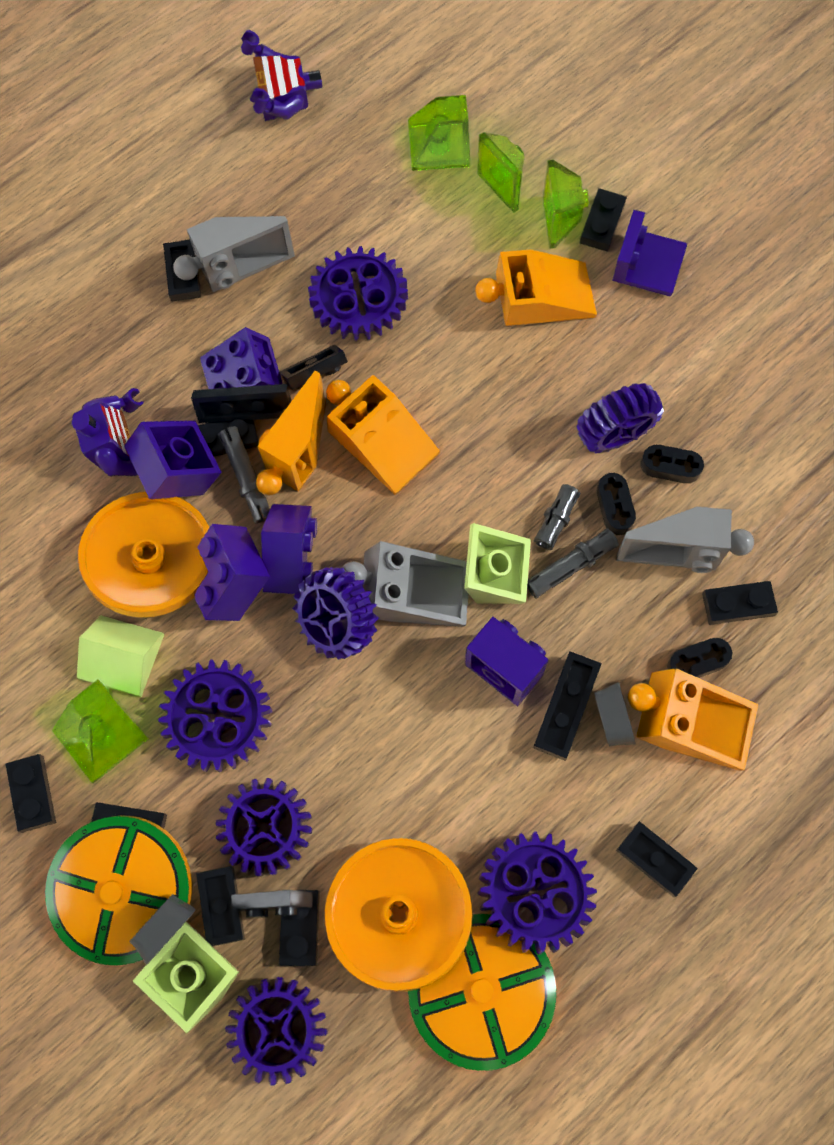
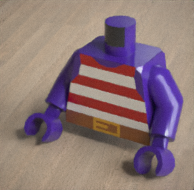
M251 30L244 32L241 38L243 42L241 45L242 53L248 56L252 55L253 52L255 53L253 61L258 88L254 89L250 97V101L254 102V111L258 114L263 113L264 120L269 121L278 117L288 120L300 110L306 109L308 107L306 91L323 88L320 70L303 72L300 57L275 52L264 44L258 45L260 40L255 32Z
M136 388L130 389L121 398L114 395L92 399L86 402L82 409L72 416V426L76 430L82 453L110 477L138 475L124 447L130 438V433L124 413L120 411L122 408L124 411L132 413L144 403L143 401L136 402L132 399L140 393Z

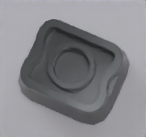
M619 682L594 692L609 746L636 744Z
M172 894L129 942L136 948L144 962L148 964L196 909Z

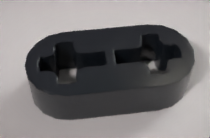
M664 445L649 446L644 451L640 461L641 468L646 475L680 483L695 482L700 477L704 468V461L698 453ZM653 456H659V461L661 462L659 466H653ZM685 462L691 463V468H693L691 473L685 472V466H683Z
M617 473L605 474L600 479L597 487V497L604 524L613 534L624 535L632 529L636 520L629 487L622 475ZM609 483H612L614 488H619L616 493V500H613L611 491L606 490ZM616 508H619L621 517H627L624 525H620L618 520L613 521L616 515Z
M711 638L676 651L668 661L667 669H676L680 658H682L684 663L695 660L696 664L689 668L688 674L701 678L725 668L732 659V648L728 642L721 638ZM711 647L715 651L723 653L719 662L716 658L704 661L703 657L711 651Z

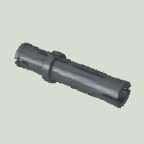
M229 427L228 431L232 441L225 430L219 432L218 436L222 441L241 487L239 490L240 496L246 499L254 523H261L264 520L259 509L261 508L263 516L267 518L270 507L265 495L256 487L257 476L238 432V427Z
M606 528L585 543H578L569 554L530 577L527 589L537 599L586 566L592 567L596 564L595 560L619 546L616 536Z

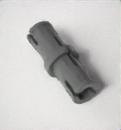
M563 484L552 506L546 509L544 513L545 520L534 538V542L539 547L553 550L563 527L568 526L570 522L569 515L581 494L575 487Z

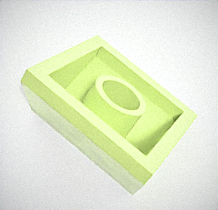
M475 523L470 525L464 589L477 604L526 603L531 539Z
M100 615L79 637L77 678L142 697L164 633Z
M185 922L142 969L133 982L186 1033H189L223 999L239 971Z

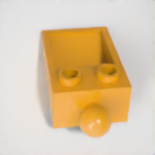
M536 250L500 252L496 270L497 281L492 278H484L477 283L475 288L477 298L483 303H492L500 296L505 326L596 318L597 315L586 262Z
M317 371L312 373L273 427L266 429L259 439L258 448L266 470L258 474L256 487L264 495H274L279 492L282 482L299 492L317 467L326 408L321 375Z
M374 375L368 378L353 393L350 385L343 380H334L328 385L326 389L328 400L334 405H339L327 415L328 432L394 495L440 454V450L398 397ZM374 408L370 413L367 412L368 409Z
M677 668L651 672L649 685L638 683L631 687L628 692V702L633 709L642 711L636 738L669 751L745 771L758 704Z

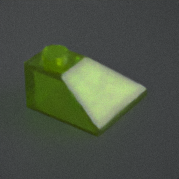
M466 95L436 97L408 118L412 171L470 167Z
M483 132L479 135L477 174L509 209L515 213L519 209L525 160L524 153L518 145H514L506 136Z
M547 160L542 199L549 249H553L582 220L583 209L587 208L589 204L588 190L582 187L581 176L555 160Z
M99 679L68 703L52 730L93 784L149 740L113 692Z

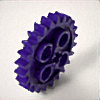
M359 246L357 253L353 254L351 249L347 247L346 255L342 256L338 251H335L334 261L325 257V267L316 266L317 276L310 277L312 286L308 287L310 307L313 308L314 318H320L322 328L329 325L330 334L333 335L338 330H341L342 339H345L349 333H353L354 340L357 341L360 333H364L367 340H370L371 331H375L381 336L382 326L392 329V319L401 320V311H406L405 300H408L407 279L403 278V269L396 268L395 259L386 262L385 252L376 257L374 248H371L368 254H364L362 246ZM352 271L357 273L365 315H361L359 311L357 295L351 275ZM338 282H345L344 284H341V285H337V284H336V283H338ZM373 302H382L378 305L371 304ZM344 308H352L349 311H342Z
M212 659L209 661L208 669L206 670L199 663H196V673L193 675L184 669L183 673L186 680L181 682L173 679L172 682L177 687L176 691L164 692L171 700L170 703H163L159 706L168 715L158 718V722L169 726L161 732V736L173 738L166 745L167 748L171 751L179 748L175 757L180 761L189 756L187 765L191 768H194L201 761V769L204 772H208L211 763H214V767L218 772H222L224 762H227L233 769H236L235 758L240 757L245 762H248L249 759L246 753L248 749L257 753L260 751L254 743L256 739L267 740L261 728L272 726L269 720L263 718V716L273 711L270 706L262 705L270 699L267 692L258 693L264 687L262 682L259 680L252 683L255 675L251 670L242 676L243 667L239 663L231 671L227 660H224L221 667L217 668L216 663ZM203 689L210 690V696L206 702L195 703V697L199 691ZM236 694L244 695V701L240 707H228V702L232 696ZM187 709H196L203 713L216 714L217 709H219L226 717H245L246 720L244 722H236L225 717H216L213 722L205 714H186ZM196 722H201L203 724L202 732L198 736L190 738L188 736L189 727ZM230 727L237 728V735L233 741L229 743L222 742L221 736L225 729Z
M533 832L529 842H527L525 836L520 833L516 838V845L509 838L506 839L503 843L505 851L496 847L492 852L495 860L487 859L484 863V867L489 872L482 873L479 876V880L488 886L480 888L478 895L488 898V901L481 905L480 910L492 912L486 924L498 923L500 927L497 930L496 936L500 937L507 932L510 935L508 940L509 947L519 940L522 941L523 953H526L532 944L535 945L538 955L545 951L546 944L552 953H555L560 949L559 941L565 947H568L573 943L571 934L577 938L584 934L579 924L587 926L591 923L592 919L585 912H592L596 908V904L587 900V898L597 893V889L587 887V883L594 878V875L582 873L581 870L588 862L584 860L576 863L574 857L578 850L575 848L568 853L565 852L566 841L564 839L555 846L552 844V834H548L543 842H540L538 833ZM541 863H548L553 866L556 876H546L541 870ZM507 872H515L520 875L522 886L516 887L509 883ZM565 882L567 884V888L548 890L541 898L539 894H532L519 901L511 903L507 901V897L525 895L533 887L536 891H540L557 883ZM553 898H560L565 902L567 913L562 914L555 910L552 902ZM519 907H526L532 912L533 923H526L520 919L518 915Z

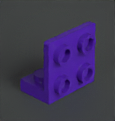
M633 210L612 281L672 296L687 243L648 233V226L642 225L646 212Z
M247 327L207 352L200 359L208 389L283 384L269 337Z

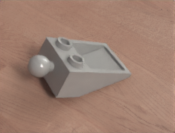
M285 216L214 217L187 229L196 256H179L174 262L173 269L176 276L180 279L191 280L197 275L198 269L201 268L213 292L229 288L235 282L295 257L288 221Z
M694 507L626 532L617 553L616 561L692 568V571L697 573H709L718 568L729 551L737 556H743L751 552L754 547V538L745 529H736L731 532L732 510Z
M380 541L365 551L363 564L352 561L343 566L345 572H354L355 580H364L363 589L365 591H372L369 599L371 603L377 604L373 609V613L379 617V620L458 627L466 626L468 593L464 586L467 561Z

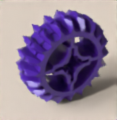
M636 383L629 387L623 386L620 390L612 391L611 394L605 397L602 396L598 402L592 403L589 409L584 410L583 415L577 420L578 435L590 452H609L612 449H617L629 444L633 440H637L643 434H647L648 430L655 427L656 422L660 421L664 409L658 393L653 390L651 385Z
M325 567L310 573L298 585L299 591L293 595L298 602L292 609L298 613V618L295 622L300 623L302 627L300 634H305L308 638L307 645H315L316 653H325L327 659L335 657L338 660L341 658L345 659L360 653L362 649L372 642L371 636L378 631L374 623L379 617L373 613V609L377 604L371 603L369 599L372 591H365L363 589L364 580H355L354 572H345L343 567Z
M266 778L263 789H261L257 779L251 781L252 791H248L241 784L238 786V790L242 796L237 799L236 796L230 793L227 798L233 803L232 807L229 809L226 806H221L219 809L220 812L227 815V819L216 820V826L226 828V831L217 834L216 840L219 842L229 841L220 851L223 855L234 852L229 863L236 866L243 860L241 871L246 874L251 870L253 864H255V875L259 877L263 875L265 865H267L270 875H276L277 862H280L281 866L288 870L291 866L286 857L291 855L297 861L302 857L300 853L294 850L297 844L303 848H308L309 843L305 839L300 838L301 834L312 833L310 826L302 825V822L312 818L311 813H299L300 810L305 808L307 803L304 799L293 802L298 795V791L295 788L290 789L284 795L287 784L283 781L277 784L275 790H273L274 784L271 778ZM261 799L279 801L275 806L271 805L269 809L263 812H256L249 807L250 804ZM287 808L292 817V830L288 840L279 831V823L284 817L283 813ZM242 814L249 823V830L243 837L245 841L240 845L237 836V824ZM252 816L264 822H268L271 819L272 823L268 825L272 827L271 831L277 837L274 838L269 833L266 834L262 831L257 834V830L260 829L257 827L258 823L252 819ZM266 841L273 842L280 848L275 853L267 856L248 854L254 847L257 848Z
M283 977L276 978L274 989H272L269 979L261 980L262 993L254 985H250L247 988L252 998L250 1001L244 996L237 997V1003L244 1008L242 1012L234 1009L229 1011V1016L238 1020V1024L226 1026L225 1031L227 1033H236L237 1039L227 1042L226 1045L228 1049L239 1046L241 1051L233 1056L232 1061L237 1063L244 1058L248 1061L242 1069L244 1075L249 1074L254 1067L257 1068L255 1074V1082L257 1083L262 1082L266 1072H268L269 1084L271 1086L277 1084L279 1073H282L284 1082L289 1084L293 1081L291 1071L293 1068L297 1075L303 1077L306 1074V1069L302 1061L304 1060L311 1066L318 1062L316 1057L310 1053L311 1049L322 1052L325 1048L323 1043L315 1041V1037L325 1036L328 1033L327 1028H316V1022L326 1019V1013L313 1014L312 1009L317 1007L321 1001L319 998H315L309 1003L305 1001L311 992L309 987L303 988L299 995L296 994L297 980H291L287 990H285ZM272 997H281L291 1001L287 1008L278 1016H273L258 1007L263 1001ZM299 1010L302 1012L306 1022L304 1045L298 1041L299 1038L296 1037L292 1030V1022ZM250 1017L254 1019V1022L261 1031V1038L255 1050L251 1047L248 1038ZM286 1018L281 1029L285 1039L281 1040L279 1036L275 1040L268 1042L273 1031L268 1022L273 1021V1024H276ZM275 1045L282 1046L287 1051L291 1050L297 1055L291 1061L284 1063H272L263 1059L267 1052Z

